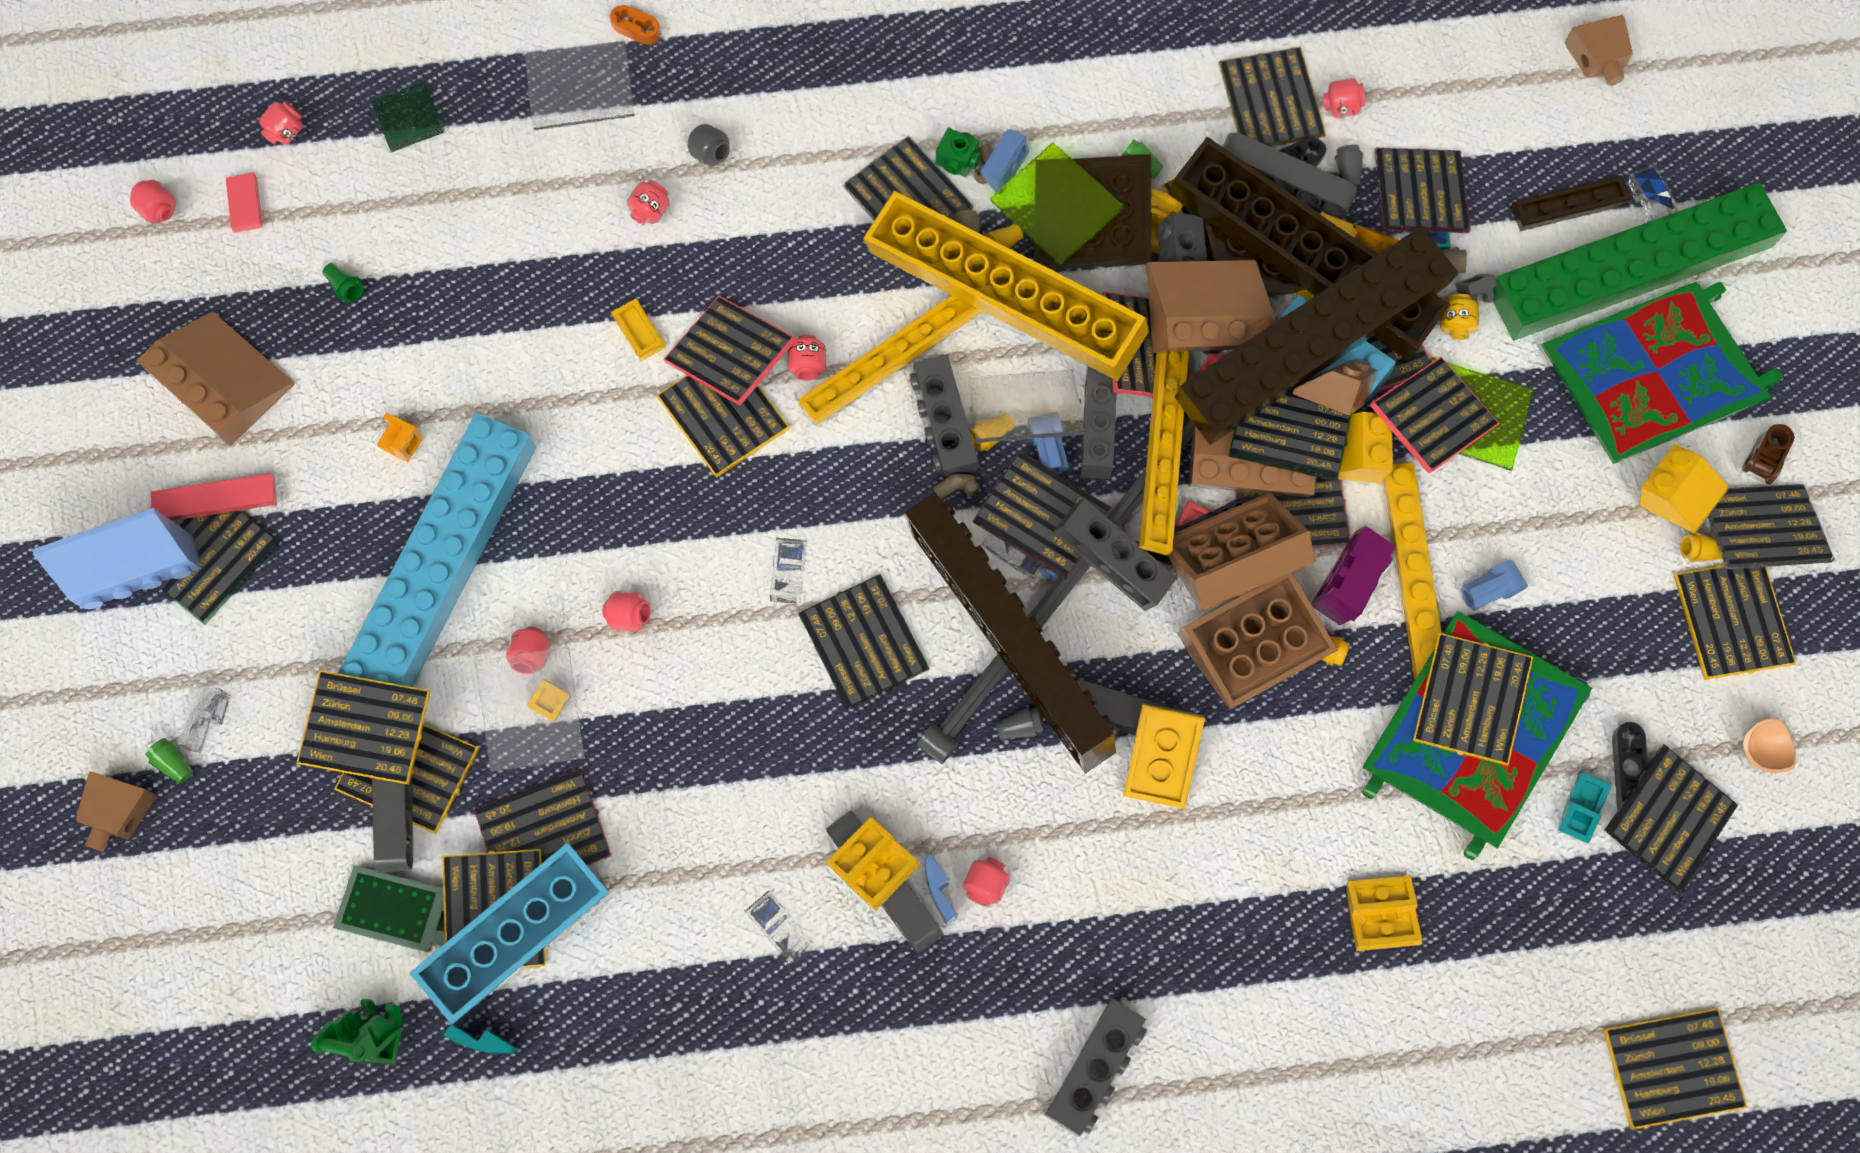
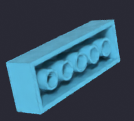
M566 843L409 974L447 1020L454 1024L602 900L609 892L573 848Z

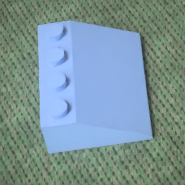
M155 508L32 549L34 557L67 598L84 609L99 608L103 605V602L112 599L128 598L133 594L132 592L141 589L157 588L162 585V581L171 578H186L191 575V572L201 569L194 537Z

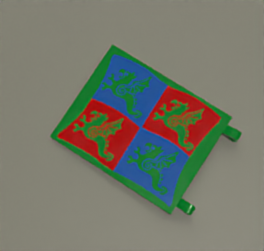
M1693 282L1542 344L1543 350L1613 464L1769 400L1771 396L1766 389L1775 387L1778 381L1783 378L1778 368L1770 370L1760 377L1757 376L1710 304L1720 300L1721 294L1727 291L1722 282H1717L1703 291L1697 282Z
M1457 611L1444 634L1481 644L1487 643L1489 646L1533 657L1509 765L1505 766L1468 755H1458L1453 751L1413 741L1434 655L1433 650L1362 767L1373 774L1362 794L1369 799H1373L1384 782L1388 783L1474 835L1463 852L1466 858L1474 860L1478 858L1486 843L1496 849L1499 848L1592 688Z

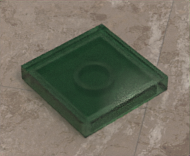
M425 82L371 101L391 152L445 133Z

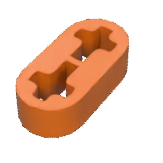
M618 5L611 10L610 21L614 31L646 45L654 44L660 39L661 30L659 22L653 16L627 5ZM625 16L628 17V21L622 20L621 23L618 21V19H624Z

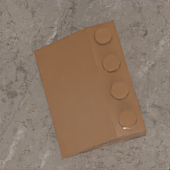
M1256 260L1146 263L1153 353L1234 350L1275 323L1274 312Z
M213 311L159 339L136 360L155 380L229 446L239 439L295 385L293 381Z
M1194 424L1188 487L1254 493L1270 492L1276 495L1299 497L1314 495L1316 480L1314 475L1230 456L1236 428L1210 445Z
M1270 492L1174 533L1173 550L1168 554L1189 594L1202 610L1216 607L1226 600L1244 595L1249 590L1263 584L1272 583L1279 577L1293 571L1302 570L1305 566L1316 562L1309 531Z
M1292 572L1277 578L1272 583L1256 587L1184 626L1177 633L1194 663L1229 709L1240 705L1338 651Z

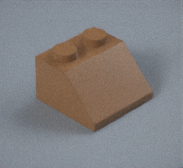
M1361 359L1349 360L1309 379L1296 387L1293 394L1341 413L1351 415L1367 404L1378 370L1371 368L1370 363Z

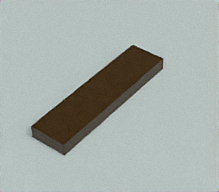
M1617 176L1514 201L1510 207L1519 230L1524 231L1626 206L1631 202V198L1622 176Z

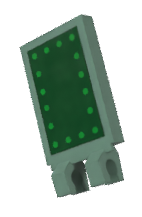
M354 866L333 928L428 953V950H431L432 944L439 946L445 944V932L437 930L442 912L444 913L443 888Z

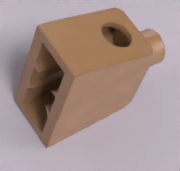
M1624 15L1572 28L1564 43L1584 75L1591 78L1604 74L1609 86L1620 83L1625 78L1622 69L1627 65L1633 52Z
M89 771L76 816V822L92 828L84 846L104 852L111 835L128 840L153 804L157 795L143 788Z

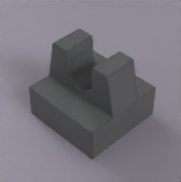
M1478 274L1455 283L1458 294L1470 295L1471 299L1476 302L1479 294L1482 295L1484 302L1494 301V287H1497L1495 275Z

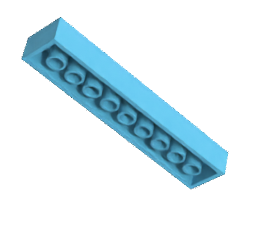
M475 413L337 674L408 687L414 686L537 448L530 434Z

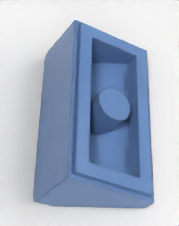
M1011 129L1006 130L981 169L983 178L996 194L1000 196L1004 193L1029 153L1026 135Z

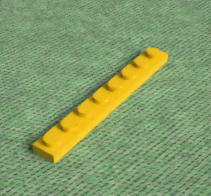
M951 295L798 399L799 406L817 426L983 311Z
M1160 352L1156 355L1139 548L1163 555H1168L1173 550L1184 410L1174 396L1179 386L1187 381L1189 352Z
M1414 463L1393 464V471L1386 477L1383 483L1392 539L1395 545L1394 552L1414 678L1416 680L1436 646L1438 634L1442 632Z

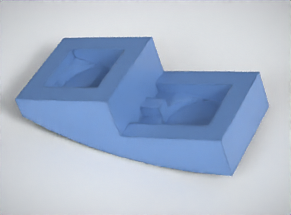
M930 854L925 857L927 884L934 904L948 926L958 918V914L941 891L949 885V879Z

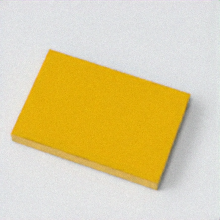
M1142 703L1123 796L1185 809L1205 716Z

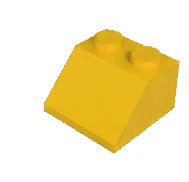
M1359 412L1351 414L1336 479L1381 484L1393 471L1392 431L1377 413Z
M1674 444L1642 485L1640 507L1695 534L1727 492L1729 486L1702 456Z

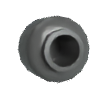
M701 124L690 133L687 148L689 154L696 160L708 166H715L728 157L730 142L728 136L723 131L709 124Z

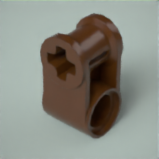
M1775 424L1760 435L1743 463L1741 471L1745 473L1751 472L1765 479L1766 484L1771 485L1781 472L1784 460L1794 443L1795 437L1791 428L1784 424ZM1771 437L1779 442V446L1772 442Z

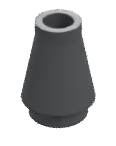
M1352 144L1339 147L1335 161L1342 179L1351 182L1356 188H1360L1362 186L1361 174L1363 152L1360 151V146Z
M1028 706L996 722L1001 740L1035 737L1037 733L1044 731L1040 713L1036 707L1030 709Z

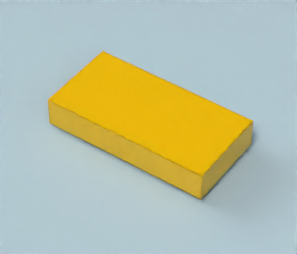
M637 299L611 312L612 317L640 362L666 348L665 343Z

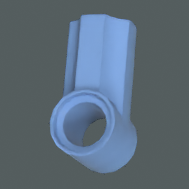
M1058 414L1029 419V435L1032 445L1036 446L1040 465L1056 475L1067 471L1069 466L1062 443L1063 431Z
M1511 559L1494 567L1488 574L1463 585L1460 589L1464 602L1474 611L1500 598L1508 599L1525 590L1528 584L1514 560Z

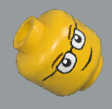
M1467 294L1451 295L1446 300L1451 305L1440 319V329L1445 334L1451 335L1453 340H1464L1469 338V334L1474 333L1479 328V304Z

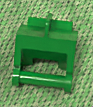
M363 998L360 1002L363 1007L361 1017L359 1011L346 1010L336 1020L327 1022L313 1037L311 1042V1048L315 1053L324 1054L329 1052L343 1055L357 1063L365 1060L394 1065L402 1033L400 1027L404 1024L401 1010L398 1005L387 1004L385 1009L388 1012V1019L377 1015L373 1000Z

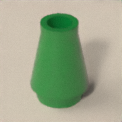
M329 263L324 267L323 276L328 280L340 300L354 302L361 297L364 287L359 277L339 267L336 263Z

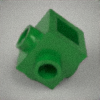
M948 127L935 150V164L943 167L952 175L959 174L967 177L971 168L975 170L981 159L982 154L979 153V140L967 132L961 133Z

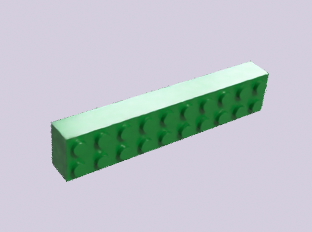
M1759 182L1498 275L1496 277L1497 287H1494L1493 303L1512 340L1515 341L1773 248L1786 234L1787 229Z

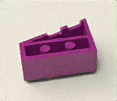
M1366 525L1355 531L1311 602L1312 607L1340 626L1350 620L1352 622L1355 621L1358 616L1362 615L1373 591L1378 585L1382 572L1391 564L1393 560L1391 554L1395 545Z

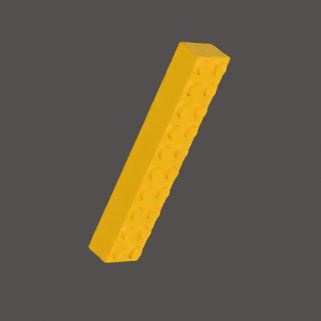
M896 191L893 192L863 238L871 254L1116 381L1120 379L1149 333L1146 317Z

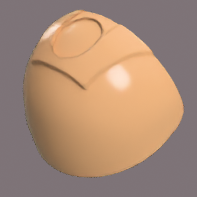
M1773 717L1760 721L1745 734L1743 740L1744 752L1752 766L1758 770L1770 773H1781L1795 768L1796 751L1786 725L1780 718Z

